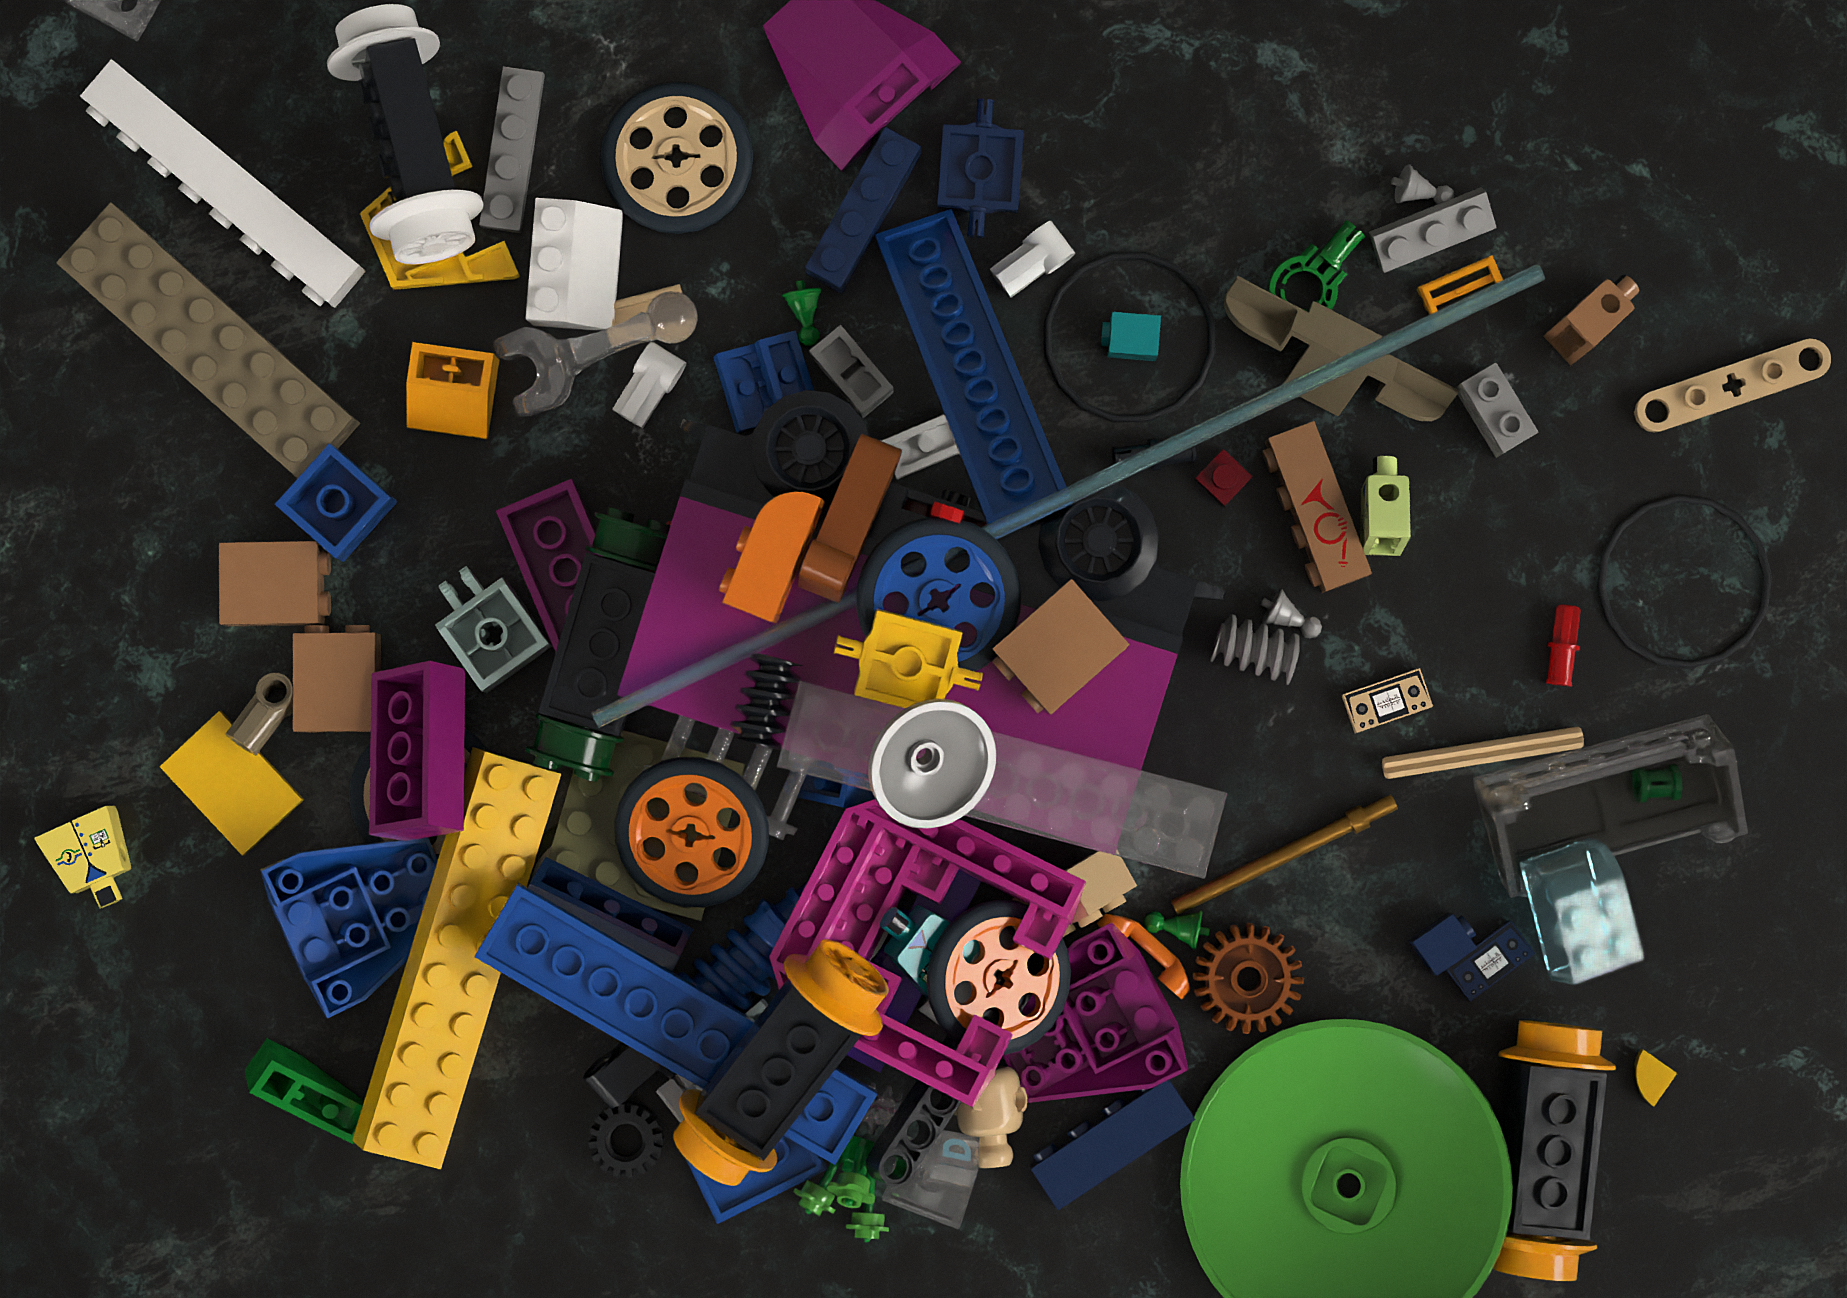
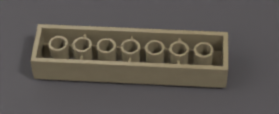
M110 202L56 262L295 477L299 478L329 443L339 448L361 424L113 203Z

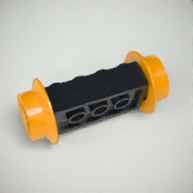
M823 939L810 956L790 954L784 961V970L788 980L704 1089H688L681 1094L679 1108L684 1119L673 1133L674 1142L682 1155L695 1168L711 1179L725 1185L735 1186L741 1183L750 1170L756 1172L772 1170L777 1163V1154L774 1147L862 1035L875 1036L881 1031L883 1023L876 1008L889 993L888 985L882 975L866 959L839 942Z
M1519 1020L1517 1045L1499 1051L1500 1057L1534 1063L1510 1061L1502 1133L1507 1144L1511 1164L1513 1186L1512 1209L1507 1235L1501 1253L1493 1267L1496 1271L1528 1278L1575 1281L1577 1280L1579 1255L1597 1249V1243L1590 1241L1607 1073L1594 1070H1616V1065L1600 1056L1603 1030L1566 1024Z

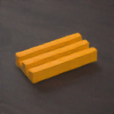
M1493 255L1419 286L1416 289L1419 296L1422 297L1425 310L1429 313L1432 326L1508 293ZM1488 267L1489 275L1432 299L1431 291ZM1494 282L1496 285V289L1439 313L1436 308L1441 304Z

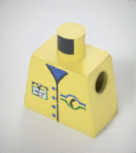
M104 806L35 837L36 843L70 893H79L91 888L99 909L122 900L113 877L131 870V863L118 811L115 806Z

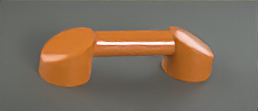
M1104 914L1097 924L1103 927L1112 922L1127 938L1128 936L1131 937L1165 968L1158 979L1182 1000L1190 991V985L1178 957L1149 933L1139 922L1119 915Z

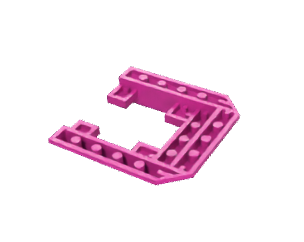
M876 799L847 808L769 956L779 990L788 980L784 970V961L790 954L810 956L823 939L839 942L854 950L882 975L888 985L889 993L876 1008L883 1023L881 1031L875 1036L862 1035L853 1047L973 1108L995 1076V1070L1013 1034L974 1014L955 1051L885 1016L884 1014L902 978L870 962L885 931L880 927L881 919L892 907L897 908L906 888L941 905L955 875L960 870L1029 904L1012 940L1051 960L1068 925L1072 924L1086 881L960 819L940 827L915 828L893 819L880 807Z

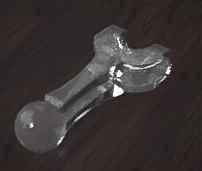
M668 291L653 298L647 307L646 313L641 312L625 322L597 333L578 338L558 340L551 334L539 329L525 327L498 338L493 342L492 347L498 358L513 360L521 357H530L536 365L537 378L533 386L522 394L517 395L513 400L516 415L529 417L563 405L571 394L575 376L593 363L612 353L639 343L657 339L670 344L686 340L696 328L698 315L694 303L686 295Z

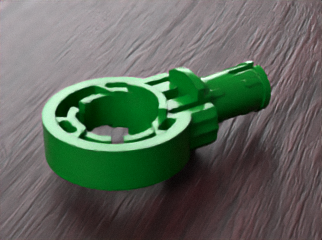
M1345 220L1340 229L1319 251H1317L1318 248L1315 245L1310 244L1301 255L1292 256L1280 262L1270 274L1267 291L1276 295V282L1284 269L1287 272L1279 282L1282 284H1286L1287 279L1292 274L1299 271H1307L1319 283L1320 294L1316 302L1319 304L1323 303L1325 307L1332 310L1337 300L1338 285L1347 276L1339 268L1346 257L1366 236L1360 230L1357 231L1355 229L1356 226L1351 222ZM1316 252V255H1315V256L1309 261V263L1305 266V263H1306V262L1312 257V255ZM1324 262L1327 266L1319 273L1317 268ZM1294 263L1299 264L1298 267L1290 269V265ZM1336 271H1338V272L1334 275V277L1328 282V284H1326L1327 281L1332 277V275H1333ZM1278 289L1279 298L1287 301L1285 290ZM1329 290L1328 299L1325 300L1326 292Z

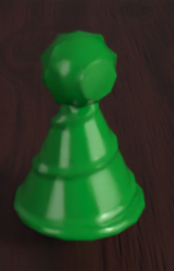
M804 280L796 281L797 290L784 293L782 297L787 301L788 306H790L796 318L803 326L798 333L799 341L804 346H813L820 338L818 329L812 326L819 294L822 289H805Z
M1202 910L1165 919L1158 911H1151L1144 918V927L1149 932L1157 933L1164 929L1178 938V940L1190 946L1192 950H1196L1198 936L1209 937L1210 928L1200 927Z

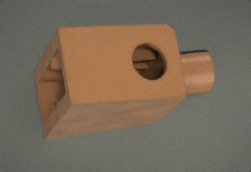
M1621 275L1614 283L1609 279L1604 280L1543 337L1570 365L1574 364L1594 348L1635 309L1630 300L1639 293L1637 284L1627 275Z

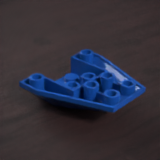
M428 837L409 841L391 840L301 851L260 869L272 910L301 975L326 1018H330L365 1001L408 960L438 862Z

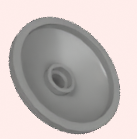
M930 699L913 704L895 715L884 726L873 745L869 758L868 776L874 798L889 816L910 827L935 828L952 823L976 806L991 783L996 765L994 738L986 722L974 710L960 702L948 699ZM926 748L925 754L921 758L916 759L917 753L921 749Z

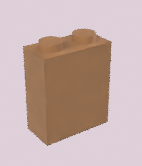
M316 541L219 543V624L224 626L325 625V616H330L331 595L329 591H324V575H330L331 571L330 553L324 551V548Z
M1071 579L993 648L998 656L992 662L1008 681L1015 675L1027 688L1021 695L1037 713L1045 708L1051 715L1130 644Z
M309 625L304 626V633H293V732H371L372 673L381 671V634L370 633V625H345V633H329V626Z

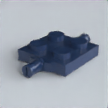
M984 98L977 99L976 123L964 126L943 124L937 207L961 209L969 213L967 236L974 238L975 222H978L977 238H984L985 214L993 212L1018 213L1024 130L1004 129L992 124L994 100L987 99L986 114L984 115Z

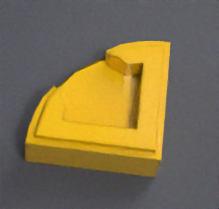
M1640 1049L1634 1063L1636 1084L1643 1099L1654 1107L1677 1073L1644 1049Z

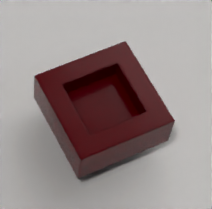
M1223 449L1194 480L1218 503L1225 507L1253 476Z

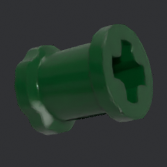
M1669 764L1666 769L1645 770L1642 766L1635 767L1632 772V789L1636 802L1645 803L1649 798L1669 797L1672 801L1680 800L1683 786L1678 765ZM1651 782H1663V785H1651Z

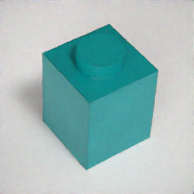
M1112 312L1110 322H1102L1101 346L1108 347L1107 357L1156 361L1159 350L1161 316Z

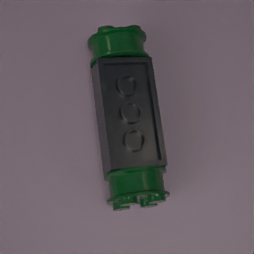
M608 507L606 514L595 512L594 516L600 519L593 544L586 545L584 550L596 554L585 553L540 709L535 715L540 720L533 746H526L525 749L526 752L535 756L533 763L553 770H557L558 767L561 768V765L575 768L574 776L597 782L601 775L613 776L614 771L609 766L616 743H621L624 740V737L620 735L623 733L632 702L631 699L618 696L617 693L656 572L653 571L657 570L671 526L652 519H648L646 526L633 522L635 514Z

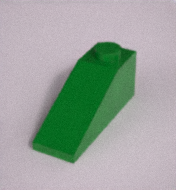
M266 1038L245 1069L249 1093L354 1145L355 1143L352 1139L364 1100L302 1055Z

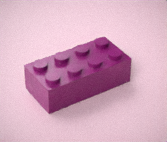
M572 479L496 510L555 653L585 553L596 554L584 550L586 545L593 544L596 528L577 483Z
M426 661L372 673L369 835L409 841L464 831V668Z

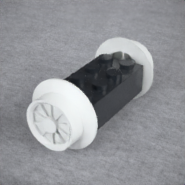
M378 5L352 13L341 20L335 28L339 47L329 56L327 67L329 72L339 79L358 81L363 104L370 103L372 116L368 117L372 140H380L382 154H378V162L383 179L390 178L391 191L388 192L390 206L381 210L372 218L370 231L377 238L390 240L395 259L404 264H425L453 257L467 250L475 242L471 220L481 212L483 201L477 193L456 190L422 66L439 50V38L433 31L420 28L414 10L405 5Z

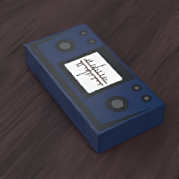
M1508 920L1478 942L1475 950L1445 971L1467 1001L1471 1002L1533 956L1535 952L1513 922Z

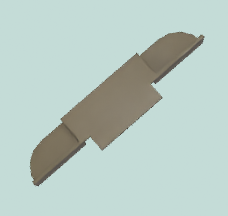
M1239 276L1235 278L1224 295V308L1228 317L1239 329L1279 351L1283 350L1291 336L1309 344L1283 382L1282 388L1336 416L1341 414L1367 375L1380 381L1375 397L1376 401L1418 421L1432 422L1441 418L1459 393V390L1388 354L1392 343L1389 339L1315 301L1311 303L1307 312Z

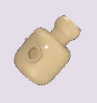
M997 1066L995 1076L973 1108L961 1102L954 1115H957L961 1131L967 1136L977 1137L978 1146L974 1152V1160L979 1168L1008 1166L1013 1159L1012 1148L1007 1143V1134L1015 1132L1020 1128L1023 1121V1112L1027 1108V1094L1025 1089L1020 1087L1019 1077L1011 1067Z

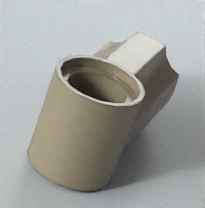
M280 673L264 675L256 686V694L226 732L227 737L247 752L256 756L282 720L293 714V685L291 681ZM278 688L287 690V694L282 701L278 703L268 702V697L273 690Z

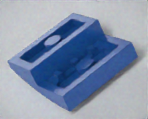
M796 330L761 339L751 345L717 353L713 357L737 434L755 429L764 412L783 396L804 390L814 391Z

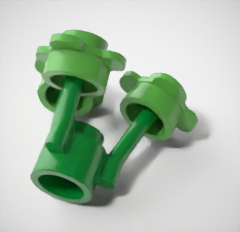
M852 1136L835 1165L829 1164L818 1185L807 1180L801 1191L795 1188L793 1192L802 1197L799 1205L805 1208V1212L807 1214L813 1213L817 1216H820L822 1211L834 1214L836 1210L830 1207L835 1195L837 1196V1202L848 1208H858L861 1206V1203H865L864 1213L852 1212L851 1224H846V1229L855 1230V1238H863V1241L867 1243L871 1239H879L880 1231L889 1232V1227H884L885 1214L873 1213L876 1198L874 1195L875 1179L867 1172L866 1158L875 1142ZM843 1163L842 1171L844 1172L839 1174L837 1183L830 1182L839 1165Z

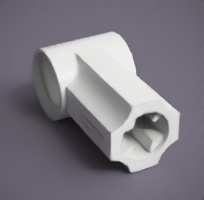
M1052 221L1046 222L1023 240L1022 246L990 268V272L1009 298L1013 297L1044 273L1046 275L1052 273L1075 255L1071 246Z
M650 342L637 360L633 369L635 374L612 410L643 429L665 392L669 393L679 380L685 369L686 362L654 342Z

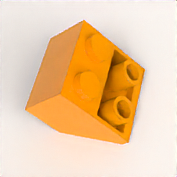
M412 342L406 382L407 428L488 439L499 358L494 353Z

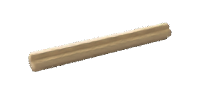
M1572 727L1389 756L1382 759V768L1385 778L1391 779L1580 749L1584 746V738L1580 727Z

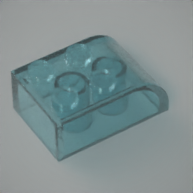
M1588 838L1520 862L1550 980L1578 984L1644 959L1621 868L1612 852L1601 841Z

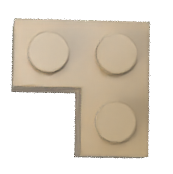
M1100 849L1064 870L1085 880L1086 885L1072 924L1068 925L1063 937L1076 930L1073 923L1078 922L1082 928L1102 917L1100 908H1103L1106 913L1125 903L1126 899L1123 894L1137 886L1117 849L1115 853ZM1015 897L1012 898V900H1016V901L1022 902V903H1024V904H1027V903H1025V902H1023V901H1021V900H1019V899H1017V898H1015Z

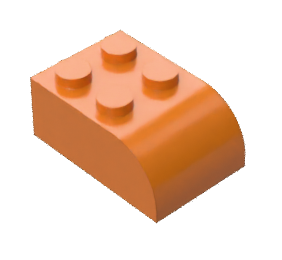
M805 492L784 493L770 500L761 509L752 528L745 525L735 549L742 553L736 569L728 567L719 588L720 592L725 593L722 603L767 621L778 622L826 503L822 498Z

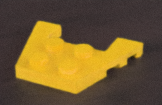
M458 132L450 133L444 139L443 144L453 176L473 166ZM391 186L360 213L393 290L509 280L520 277L505 241L465 257L464 252H461L453 257L425 264H404L398 262L395 259L391 241L377 238L370 231L372 218L381 210L390 206L388 192L391 191Z

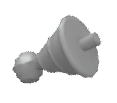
M1410 164L1404 167L1399 178L1393 177L1391 180V184L1396 186V203L1433 198L1434 202L1438 205L1455 197L1454 191L1448 185L1435 188L1417 170H1414Z
M1283 589L1276 593L1272 602L1266 598H1263L1260 605L1267 608L1262 624L1300 627L1302 635L1309 639L1320 634L1322 629L1320 620L1316 617L1304 619V616L1299 613L1295 605L1287 598Z

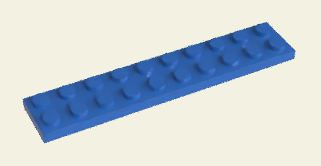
M952 209L875 234L879 250L990 533L1072 506L1069 491Z
M520 883L516 885L475 954V958L702 1089H704L756 1021ZM836 1068L784 1136L835 1165L878 1093L875 1089Z

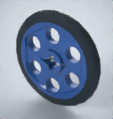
M926 517L910 521L891 531L873 548L866 559L856 588V610L860 627L865 637L871 631L876 609L884 610L882 605L885 596L894 591L903 593L908 601L906 610L900 615L954 628L961 622L971 623L976 629L975 640L967 646L959 645L957 652L958 667L971 671H977L987 666L997 656L993 648L1015 629L1020 614L1021 588L1017 570L1007 551L990 533L964 520L957 524L938 517ZM953 547L964 548L969 554V562L961 571H951L945 565V554ZM909 552H919L925 558L926 565L924 570L916 576L905 574L901 569L903 556ZM980 582H986L994 589V598L986 606H977L970 600L972 587ZM956 584H960L957 588L951 590ZM936 588L939 592L951 590L950 594L946 597L948 606L945 609L941 610L937 605L926 608L928 606L927 603L932 599L929 594L932 589ZM926 608L922 613L917 614L920 610Z

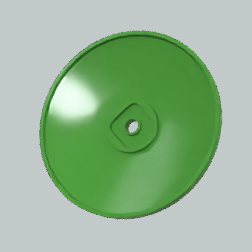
M1353 1019L1320 1020L1285 1029L1260 1041L1231 1063L1213 1083L1194 1116L1196 1120L1191 1123L1181 1163V1205L1192 1248L1204 1272L1223 1298H1473L1490 1275L1501 1253L1510 1221L1513 1186L1507 1144L1500 1124L1489 1102L1468 1074L1441 1050L1409 1032L1385 1024ZM1349 1173L1357 1176L1361 1183L1359 1193L1353 1198L1344 1196L1339 1189L1340 1179Z

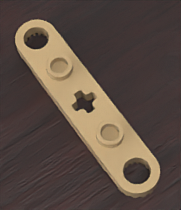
M1805 339L1651 391L1643 395L1636 403L1634 411L1635 420L1645 431L1661 432L1812 381L1824 375L1831 364L1830 351L1819 340ZM1809 348L1818 354L1820 363L1814 371H1808L1801 367L1799 354L1803 349ZM1727 375H1731L1733 380L1740 379L1742 382V387L1737 389V397H1734L1731 391L1724 392L1722 385L1728 382ZM1657 400L1665 405L1667 415L1661 423H1654L1647 418L1645 408L1648 402Z

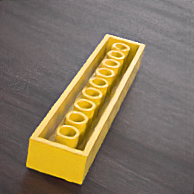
M472 747L464 774V831L446 834L352 1139L362 1150L441 1169L501 974L500 971L475 958V954L516 885L520 883L527 888L559 784L560 773Z

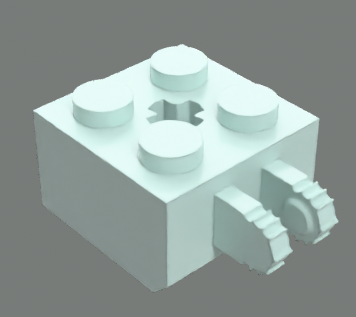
M465 566L459 571L461 579L467 587H470L475 597L463 604L458 597L457 591L451 584H448L447 581L441 583L439 589L455 611L435 624V626L482 692L488 693L553 646L506 579L500 578L484 590L471 570ZM492 625L497 629L502 627L501 642L499 644L491 642L488 645L486 639L490 636V633L487 629Z

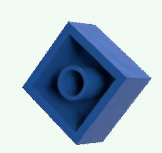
M329 443L275 505L335 559L344 562L398 501L341 450Z

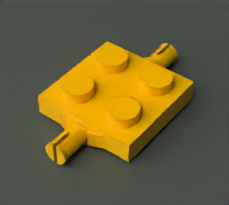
M878 608L875 612L871 631L863 642L838 635L836 643L839 645L835 644L833 652L834 654L837 653L859 659V675L854 695L902 708H907L925 700L945 699L953 684L978 691L981 684L977 681H982L983 677L982 672L979 673L958 667L957 652L963 634L961 630Z

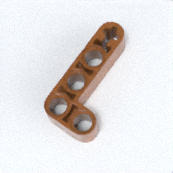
M860 435L818 537L812 541L799 573L798 587L840 603L893 478L902 449L867 435Z

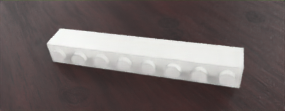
M112 59L80 95L81 98L90 104L86 109L90 116L104 127L109 121L121 130L116 136L120 141L134 152L142 147L152 156L147 162L165 178L172 172L182 181L178 187L179 190L196 204L201 198L214 207L209 215L227 230L232 224L244 232V235L239 240L257 255L264 249L273 256L275 260L271 266L289 281L294 275L303 281L306 286L302 289V292L317 305L321 306L327 301L336 308L366 272L359 264Z

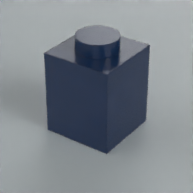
M1446 913L1408 940L1428 971L1435 976L1477 948L1471 940L1476 936L1473 928L1462 915L1456 918L1452 913Z

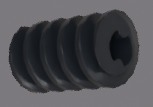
M762 653L750 654L749 659L760 667L759 670L745 671L744 675L755 684L753 687L740 688V693L747 697L750 702L747 704H736L735 710L745 716V719L731 721L730 726L740 733V737H736L740 740L780 750L782 744L771 736L772 734L786 732V727L777 721L776 718L790 716L791 710L784 706L781 701L795 699L796 693L786 687V684L800 682L801 677L792 671L791 667L803 665Z

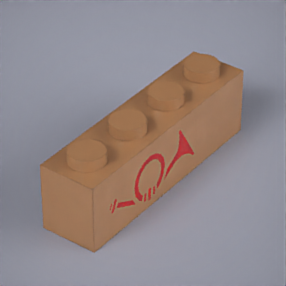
M1315 421L1268 438L1265 441L1267 449L1262 450L1263 459L1269 473L1275 471L1281 484V487L1276 488L1277 496L1283 510H1291L1296 525L1290 528L1298 549L1305 547L1310 563L1305 564V569L1313 587L1319 586L1321 592L1324 593L1371 575L1372 571Z

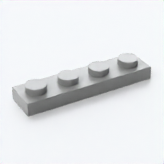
M503 66L483 197V208L479 223L481 228L521 233L545 77L543 72Z

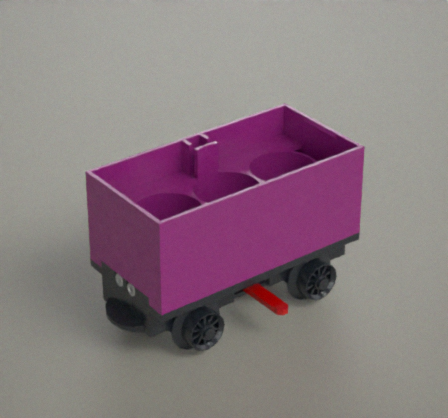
M800 391L783 396L769 407L762 415L754 432L748 436L739 435L708 424L705 425L682 419L679 428L700 440L701 445L690 480H685L617 695L740 734L730 726L731 721L745 719V716L735 710L736 704H747L750 702L747 697L740 693V688L753 687L755 684L744 674L747 670H759L760 667L749 659L750 654L762 653L801 664L803 666L791 667V670L801 677L800 682L786 684V687L796 693L795 699L781 701L784 706L791 710V714L787 717L776 718L777 721L786 727V732L772 734L771 737L781 743L782 748L868 775L870 754L879 733L895 715L905 708L854 695L859 675V659L833 653L835 644L839 645L836 643L838 635L863 642L865 639L856 610V588L862 566L873 548L887 534L910 521L926 517H938L960 524L961 520H964L990 533L983 513L969 508L971 498L943 489L940 499L890 482L840 603H837L798 587V581L807 551L812 541L818 537L860 435L864 434L872 437L865 426V422L853 407L829 392ZM1092 481L1068 489L1072 506L1026 521L1025 525L1017 524L990 534L1004 547L1017 570L1021 588V604L1016 627L1072 579L1130 645L1051 715L1045 708L1037 713L1021 695L1027 689L1016 675L1008 681L992 661L987 666L975 671L983 673L982 681H977L981 684L978 691L953 684L945 699L960 702L974 710L986 722L994 738L996 765L993 778L986 793L973 809L1115 853L1183 640L1181 636L1193 599L1224 600L1226 591L1197 579L1160 568L1156 561L1159 535L1152 512L1137 494L1119 484ZM789 492L809 493L822 498L826 503L778 622L767 621L722 603L725 593L720 592L719 588L728 567L736 569L742 553L735 549L745 525L752 528L761 509L773 498ZM953 547L948 550L944 558L946 567L951 571H961L969 562L968 552L961 547ZM916 551L905 554L901 560V569L909 576L920 574L926 565L924 556ZM986 582L975 584L970 591V600L977 606H986L994 598V589ZM956 584L951 590L957 588L960 584ZM936 588L932 589L929 592L932 599L927 603L928 606L926 608L937 605L941 610L945 609L948 606L946 597L950 594L951 590L939 592ZM894 591L885 596L882 606L885 611L902 614L907 608L908 601L903 593ZM926 608L920 610L917 614L922 613ZM961 622L954 627V629L963 632L960 646H967L975 640L976 629L971 623ZM926 748L921 749L917 753L916 759L921 758L925 754Z

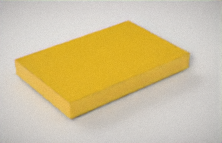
M218 711L173 753L160 768L242 856H245L300 805L304 799L260 751L255 756L227 737L226 732L233 723L222 711Z

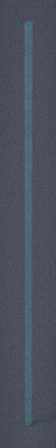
M1538 264L981 528L997 540L1545 280L1543 271ZM953 547L945 554L944 562L946 564L968 552L964 548ZM922 555L901 565L902 571L909 576L920 574L926 565L924 556ZM857 587L846 591L840 603L829 599L591 712L598 728L750 657V654L767 649L855 607Z

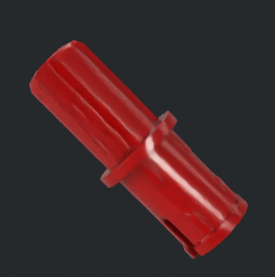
M1562 604L1556 607L1552 642L1547 643V647H1551L1548 678L1546 679L1547 684L1572 687L1571 680L1575 652L1580 651V646L1576 645L1581 610L1577 606Z

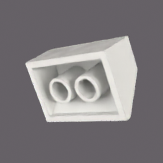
M535 199L526 320L533 326L600 331L612 330V320H615L614 303L617 296L623 223L622 210L577 200Z

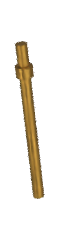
M1389 795L1364 808L1358 805L1346 811L1345 817L1171 900V903L1177 915L1349 832L1354 831L1357 834L1371 827L1370 822L1397 810V804L1392 795Z

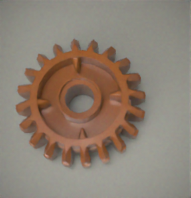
M1246 923L1245 935L1240 936L1239 928L1233 924L1229 926L1231 939L1227 940L1221 931H1217L1215 937L1220 943L1217 948L1208 942L1203 944V948L1210 952L1211 956L1209 960L1201 956H1197L1195 962L1199 965L1206 966L1205 973H1192L1194 980H1205V986L1194 989V994L1196 996L1209 995V999L1204 1001L1200 1007L1203 1011H1208L1214 1006L1218 1008L1211 1018L1215 1023L1220 1022L1225 1015L1229 1016L1226 1022L1227 1030L1233 1031L1237 1021L1240 1020L1242 1021L1241 1029L1244 1034L1250 1033L1251 1021H1256L1258 1030L1265 1032L1266 1024L1264 1018L1269 1017L1271 1022L1278 1026L1281 1024V1019L1275 1012L1279 1008L1288 1015H1291L1293 1009L1284 1003L1286 998L1290 997L1293 1000H1300L1301 994L1290 990L1291 984L1300 985L1304 983L1303 977L1291 976V970L1301 968L1302 963L1299 960L1288 962L1286 959L1295 952L1294 946L1290 945L1282 950L1278 948L1284 940L1282 934L1278 933L1275 935L1271 942L1267 940L1270 934V927L1264 925L1260 929L1259 935L1254 936V924ZM1245 967H1254L1259 975L1258 983L1252 989H1241L1237 982L1239 971Z

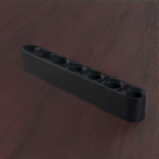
M1037 953L1031 955L1032 961L1027 968L1032 975L1039 973L1044 965L1043 956ZM998 970L995 975L997 979L996 984L1002 986L1005 979L1002 977L1003 972ZM1026 993L1020 998L1018 1003L1020 1013L1033 995L1032 993ZM991 1007L984 1012L982 1018L997 1025L999 1012L995 1007ZM948 1036L942 1042L943 1045L955 1051L959 1045ZM917 1080L866 1158L868 1174L873 1179L891 1186L906 1184L961 1104V1101L942 1092L940 1102L932 1106L930 1094L934 1088ZM913 1121H917L919 1132L913 1140L909 1141L907 1137L908 1126ZM893 1155L896 1160V1167L891 1174L886 1176L884 1163L888 1157Z

